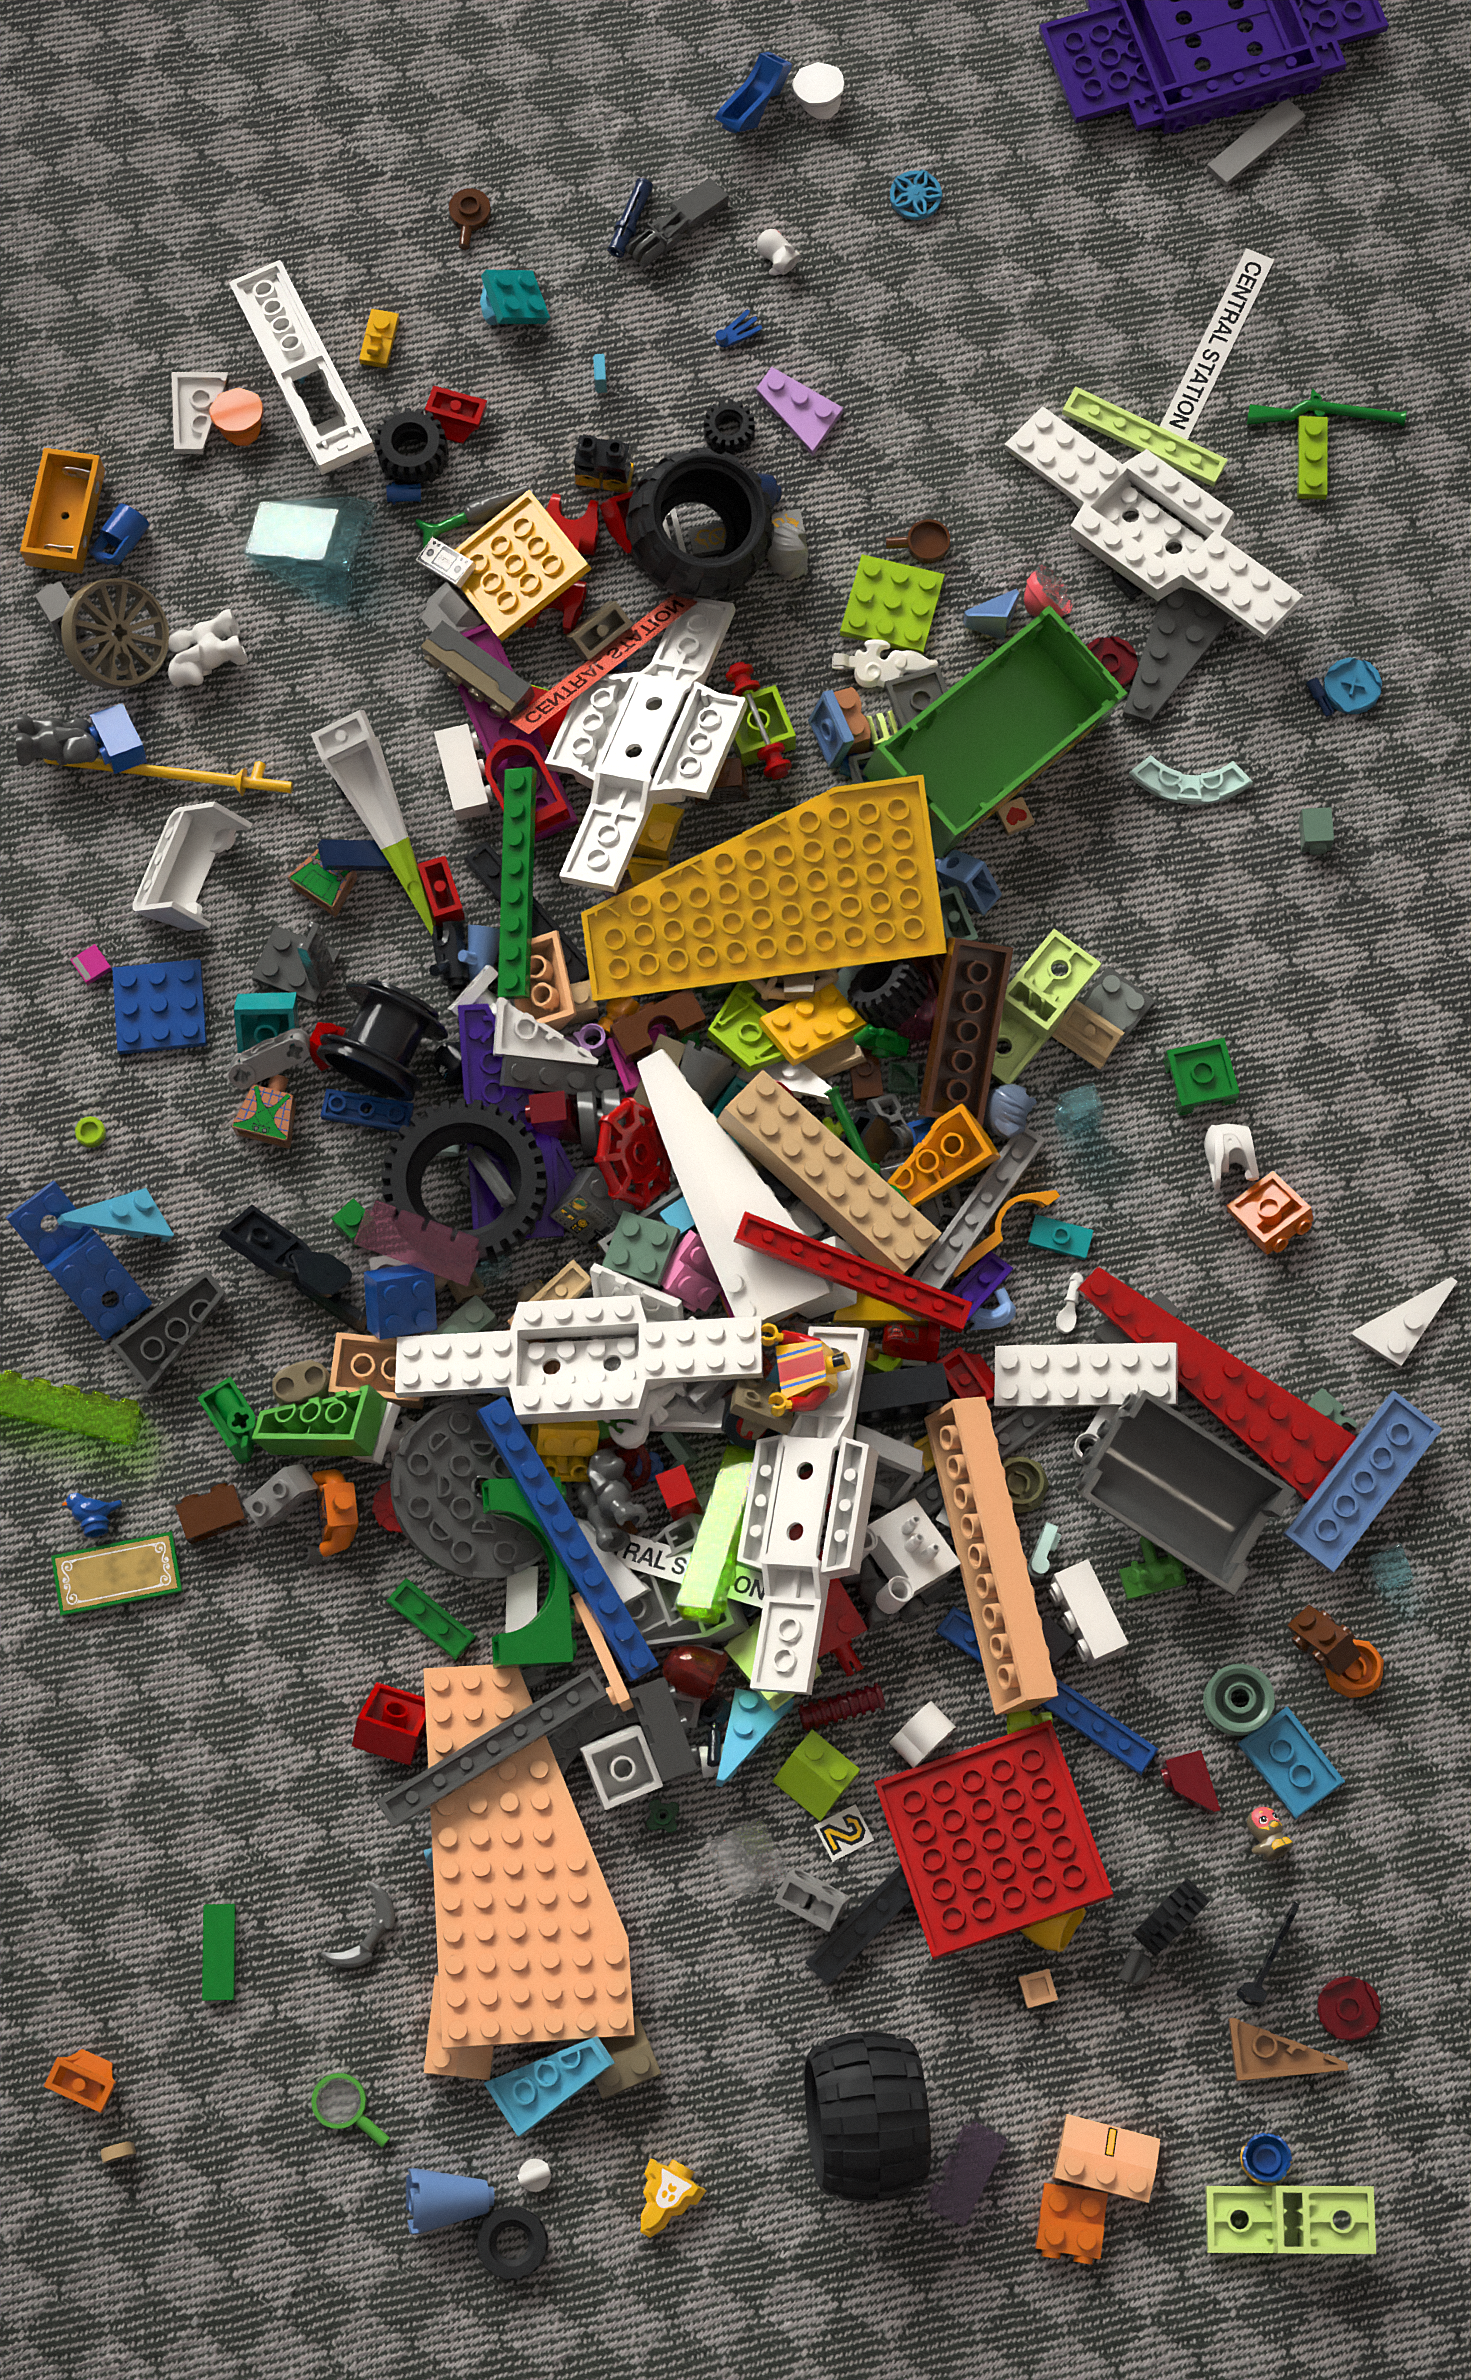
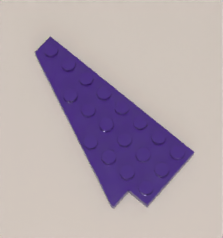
M488 1003L458 1005L463 1096L466 1103L473 1104L474 1099L482 1100L484 1106L489 1107L490 1103L498 1105L501 1112L504 1113L507 1110L512 1113L514 1119L517 1122L521 1120L526 1125L528 1133H532L536 1139V1144L540 1147L545 1163L548 1181L546 1205L543 1206L541 1221L537 1220L535 1224L536 1230L532 1236L528 1234L525 1240L564 1237V1228L548 1215L573 1181L576 1173L558 1138L538 1133L531 1123H527L525 1105H529V1095L534 1094L533 1090L500 1086L502 1057L493 1056L496 1018ZM467 1143V1153L469 1149H473L477 1144ZM481 1146L511 1189L510 1174L502 1159L490 1149ZM468 1157L472 1228L474 1230L493 1222L503 1212L505 1207L501 1206Z

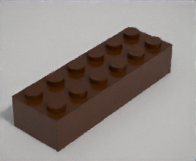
M948 937L947 953H945L918 1114L940 1118L963 1103L978 1123L983 1126L1014 948Z

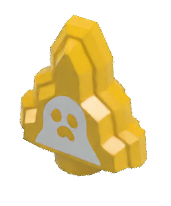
M650 2159L644 2173L648 2180L643 2191L647 2203L641 2213V2233L649 2238L653 2237L667 2226L672 2216L683 2215L689 2205L698 2204L706 2190L691 2180L695 2173L694 2171L673 2159L668 2166Z

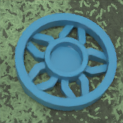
M925 170L908 171L897 176L890 189V202L893 209L906 219H926L932 216L941 204V186L936 178ZM909 178H914L913 184L911 183ZM920 178L924 179L922 184L917 183ZM928 181H929L934 187H931V186L927 187V186H928ZM901 183L908 185V187H903ZM897 188L901 194L895 200L894 193ZM936 200L935 204L927 210V202ZM911 206L916 213L905 211L903 208Z

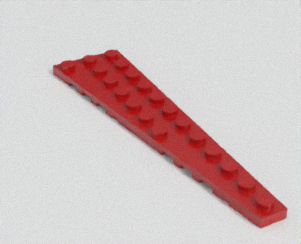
M1097 1267L1076 1289L1133 1343H1177L1178 1384L1278 1477L1295 1489V1492L1306 1502H1308L1356 1439L1355 1435L1102 1268Z

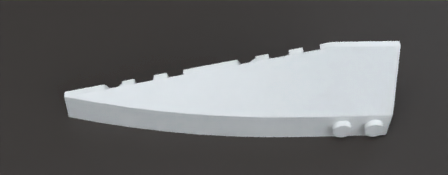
M660 1049L637 1062L672 1167L735 1318L761 1316L763 1325L766 1323L773 1324L831 1294L832 1290L826 1279L733 1242L745 1211L803 1235L806 1234L792 1220L793 1217L788 1210L782 1207L771 1188L762 1181L758 1171L732 1137L726 1134L720 1124L716 1122L717 1118L706 1108L702 1098L690 1087L685 1076L665 1050Z

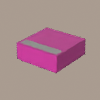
M95 944L70 959L87 986L112 970Z

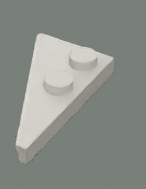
M499 997L497 999L493 1056H514L592 1067L598 1065V1059L593 1057L583 1047H577L564 1039V1035L545 1023L537 1022L529 1013H523L507 1003L508 1000Z
M784 1060L748 1073L741 1067L736 1074L744 1082L750 1083L764 1070L774 1080L788 1087L796 1098L806 1095L817 1098L819 1103L831 1104L829 1098L823 1094L831 1089V1087L803 1063L792 1066L788 1060Z

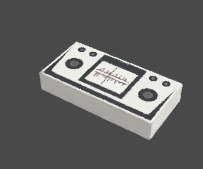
M433 537L416 559L421 566L459 589L477 566L472 560Z

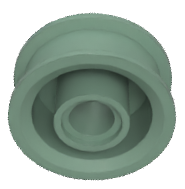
M1232 1664L1220 1669L1208 1682L1203 1695V1707L1208 1720L1221 1732L1233 1736L1248 1735L1261 1727L1271 1716L1275 1703L1274 1690L1269 1679L1259 1669L1247 1664ZM1234 1692L1244 1694L1247 1699L1246 1706L1236 1707L1231 1701V1694Z

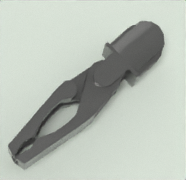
M709 177L676 200L670 207L673 211L671 215L660 217L652 224L648 222L647 230L625 247V251L632 255L636 262H640L643 268L661 254L666 257L667 252L679 243L683 232L691 236L728 204L729 195Z

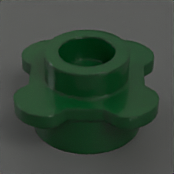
M657 1799L652 1800L649 1803L651 1812L650 1818L646 1822L647 1827L652 1831L660 1829L666 1830L668 1833L674 1832L677 1829L675 1819L676 1814L679 1812L678 1804L676 1802L666 1804L661 1803ZM664 1813L666 1818L661 1819L660 1814Z

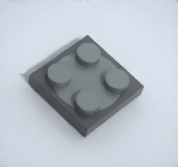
M1108 966L1079 1002L1125 1032L1117 1045L1120 1048L1152 1008L1156 1000Z

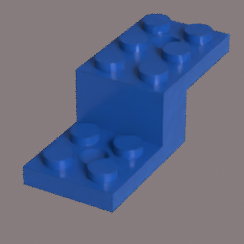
M53 1180L5 1218L102 1339L106 1341L153 1303L91 1227L83 1226L79 1230L59 1225L57 1222L55 1228L50 1231L41 1228L43 1217L53 1215L58 1219L61 1214L77 1210ZM106 1291H115L117 1293L115 1304L111 1306L103 1305L101 1301L102 1295Z

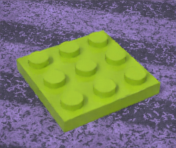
M862 554L841 625L840 636L861 641L884 640L890 644V648L902 651L912 650L923 655L945 574Z

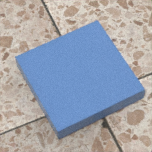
M833 690L822 693L808 721L830 769L840 767L855 739Z

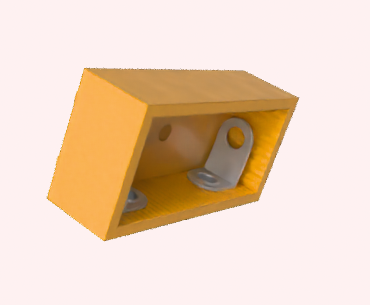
M51 448L43 449L20 549L26 566L82 574L105 475V468L99 455ZM68 514L69 518L62 519V516Z

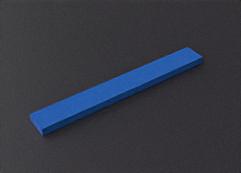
M953 1606L936 1630V1633L983 1665L972 1618ZM1056 1678L1058 1696L1040 1704V1706L1048 1712H1052L1055 1717L1141 1776L1159 1749Z

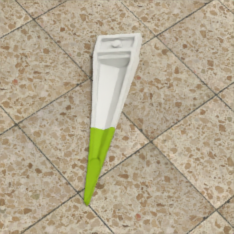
M358 710L312 733L311 736L323 764L378 844L432 936L435 921L378 737L374 735L365 711Z

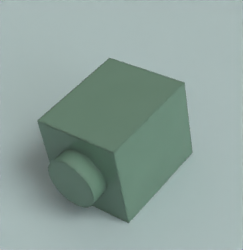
M1332 808L1302 809L1298 819L1301 852L1320 855L1330 851L1334 843Z

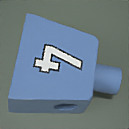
M956 849L952 850L946 858L935 859L936 873L945 889L957 886L965 905L984 916L1002 895L984 861Z

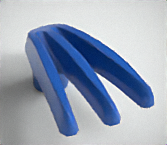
M747 309L724 330L720 329L716 332V343L723 348L732 346L762 330V326L759 325L741 334L757 321V317L754 316L738 327L749 315L750 311Z

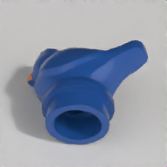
M75 1492L68 1495L62 1506L71 1510L74 1519L81 1523L80 1527L84 1531L85 1537L94 1538L109 1532L107 1516L110 1512L120 1508L122 1502L118 1500L106 1503L86 1498L82 1494Z

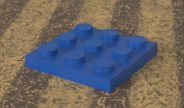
M201 959L112 968L117 1052L119 1055L207 1046Z

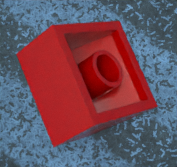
M376 1682L357 1718L351 1747L392 1759L395 1762L411 1765L426 1730L425 1697Z

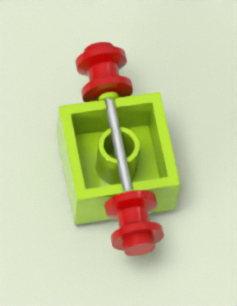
M737 662L729 667L725 677L728 682H734L736 686L732 690L733 696L746 698L748 706L732 745L737 757L741 758L744 766L765 761L767 764L763 770L765 777H772L773 780L781 779L789 773L788 770L792 767L791 761L783 759L781 754L796 749V734L776 685L759 690L761 687L759 681L752 680L750 677L754 672L753 666L745 664V662Z

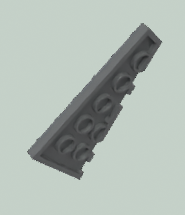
M1183 587L1162 598L1122 716L1150 725L1169 701L1174 691L1187 678L1188 673L1222 633L1225 626L1232 619V616L1199 592Z

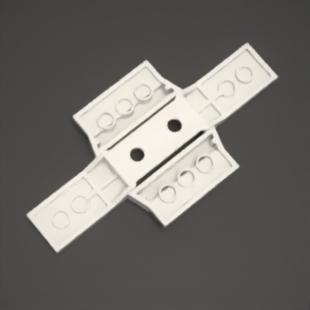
M694 597L693 600L698 603L667 626L654 658L641 672L606 674L572 700L545 761V765L551 771L573 774L577 782L592 790L589 808L560 872L559 877L563 883L616 893L653 804L683 802L686 796L709 800L748 706L747 700L744 697L717 693L704 686L736 611L733 603ZM654 700L662 702V706L658 710L650 711L647 709V705ZM683 700H687L682 710V713L679 717L677 725L674 729V732L671 736V739L668 743V746L665 750V753L662 757V760L659 764V767L656 771V774L652 780L651 775L653 774V768L656 764L659 754L663 750V745L667 738V735L670 729L673 727V721L676 717L679 707L682 705ZM634 747L642 749L638 757L629 758L626 756L627 751Z

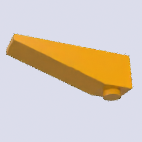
M961 1103L935 1121L929 1133L914 1147L913 1153L902 1166L898 1167L887 1183L896 1186L915 1208L978 1173L1001 1158L986 1131L966 1106Z

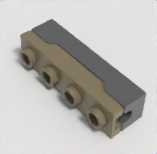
M443 620L421 645L425 656L424 661L435 670L438 668L442 669L447 673L446 677L456 686L462 684L468 688V693L471 697L480 703L483 700L491 705V711L501 719H504L505 716L510 720L514 719L535 697L533 688L529 683Z

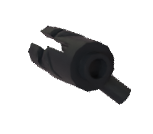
M458 921L442 922L443 929H440L437 925L433 926L432 943L437 963L430 966L429 972L432 976L440 975L441 984L448 986L449 990L462 989L465 987V983L470 981L468 963L458 959V953L461 950L467 951V945L463 942V939H465L463 924Z

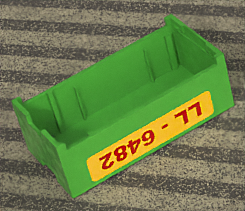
M1049 605L1037 618L897 733L878 745L862 772L871 782L924 775L934 854L940 859L1107 720L1127 692Z

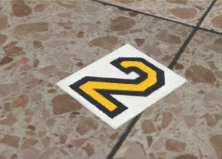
M856 1804L814 1825L832 1862L874 1841Z

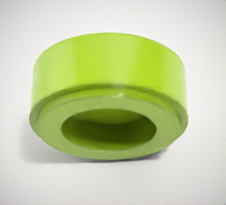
M89 1116L77 1123L75 1136L84 1147L94 1148L105 1140L106 1129L98 1118Z

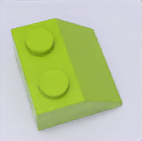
M812 1729L794 1750L772 1782L821 1822L858 1777L861 1769Z

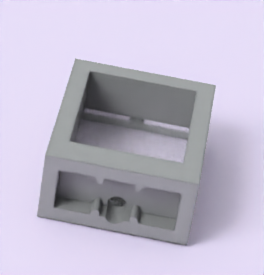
M857 1424L854 1428L852 1440L868 1444L879 1452L871 1502L893 1510L900 1500L904 1501L912 1484L919 1482L925 1470V1466L922 1465L923 1451ZM837 1450V1452L834 1454L835 1462L832 1466V1473L830 1479V1484L833 1486L835 1481L839 1450Z

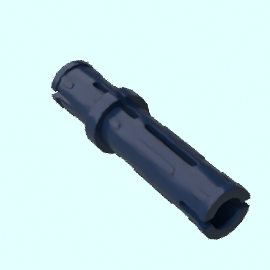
M638 178L636 180L635 187L622 217L614 226L615 233L607 249L609 254L614 257L622 258L624 256L625 247L628 245L630 238H633L636 234V224L653 188V184L647 179Z

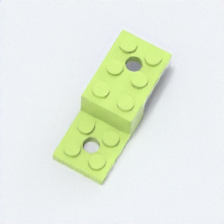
M1055 929L1052 930L1007 985L997 1042H1008L1011 1046V1051L1007 1054H1000L995 1051L991 1077L1002 1085L1013 1084L1056 1031L1065 1010L1101 967L1102 963ZM1060 963L1066 966L1068 972L1064 976H1056L1052 973L1051 967L1054 964Z
M1205 2186L1207 2253L1376 2254L1374 2186ZM1235 2210H1242L1247 2214L1248 2223L1243 2229H1236L1231 2224L1230 2217ZM1339 2210L1347 2212L1350 2216V2224L1344 2230L1336 2228L1333 2224V2216Z

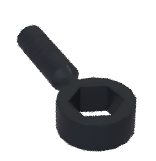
M717 1694L710 1696L704 1701L699 1713L700 1719L711 1727L708 1733L707 1765L710 1767L719 1766L721 1734L718 1728L728 1720L731 1712V1704ZM718 1707V1711L712 1716V1712Z

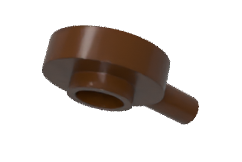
M473 188L460 190L453 195L449 202L451 221L457 228L461 229L459 248L463 250L469 249L472 231L481 229L490 219V201L480 190Z
M925 519L915 523L909 530L908 537L886 538V549L908 548L912 557L923 563L940 561L946 556L950 547L948 529L941 522L933 519Z

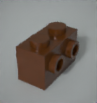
M1308 1605L1287 1625L1293 1635L1291 1638L1293 1644L1301 1652L1304 1653L1306 1651L1321 1667L1324 1668L1326 1666L1338 1676L1361 1656L1353 1642L1354 1634L1345 1625H1336L1334 1619L1325 1610L1319 1612L1311 1605Z

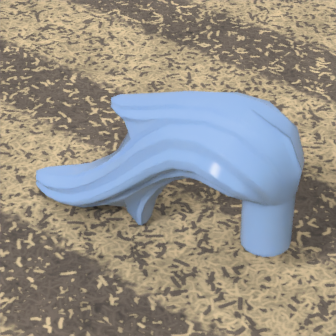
M1005 1287L994 1291L1000 1306L991 1310L980 1308L970 1319L974 1323L970 1331L1002 1327L1015 1317L1016 1307L1010 1300Z

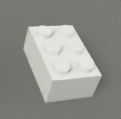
M1084 1560L1054 1574L1050 1583L1051 1589L1048 1590L1054 1606L1060 1605L1064 1613V1617L1061 1620L1065 1630L1069 1635L1073 1633L1078 1645L1075 1646V1650L1082 1663L1087 1661L1089 1668L1124 1653L1129 1643L1089 1560Z

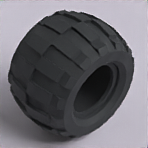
M693 448L689 453H680L678 451L661 459L657 465L648 469L638 482L629 501L628 515L626 517V536L631 542V554L640 569L644 568L650 575L649 580L660 589L664 586L674 591L675 596L686 599L702 596L706 600L724 596L727 592L739 589L747 583L765 561V557L772 545L775 530L772 523V515L774 514L772 502L768 492H764L761 487L762 479L752 468L748 470L738 462V457L727 452L723 454L713 453L710 448ZM684 503H700L710 507L719 515L726 530V541L722 552L716 559L693 557L674 545L663 527L665 517L672 509Z
M863 2031L845 2033L825 2040L821 2046H813L805 2060L804 2087L810 2153L819 2188L827 2196L838 2195L841 2200L867 2203L891 2200L908 2194L912 2188L922 2187L930 2173L931 2130L925 2079L921 2060L914 2044L906 2037L896 2038L894 2034Z

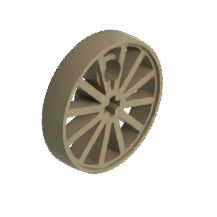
M118 578L98 580L78 590L65 608L61 624L63 647L72 666L90 683L105 689H126L146 681L161 667L169 646L168 622L159 602L141 585L130 580ZM106 586L116 588L114 608ZM94 591L97 594L103 613L87 599ZM128 591L136 597V601L125 614ZM145 606L151 618L129 625L141 608ZM80 607L95 620V623L77 619ZM154 624L156 638L135 634L132 631ZM76 628L94 633L95 638L77 643ZM135 643L154 647L152 659ZM99 644L98 651L87 662L80 650ZM131 655L144 666V671L140 675H137ZM115 657L120 660V670L115 665ZM99 664L106 676L101 675L95 670ZM126 675V680L116 679L118 676Z

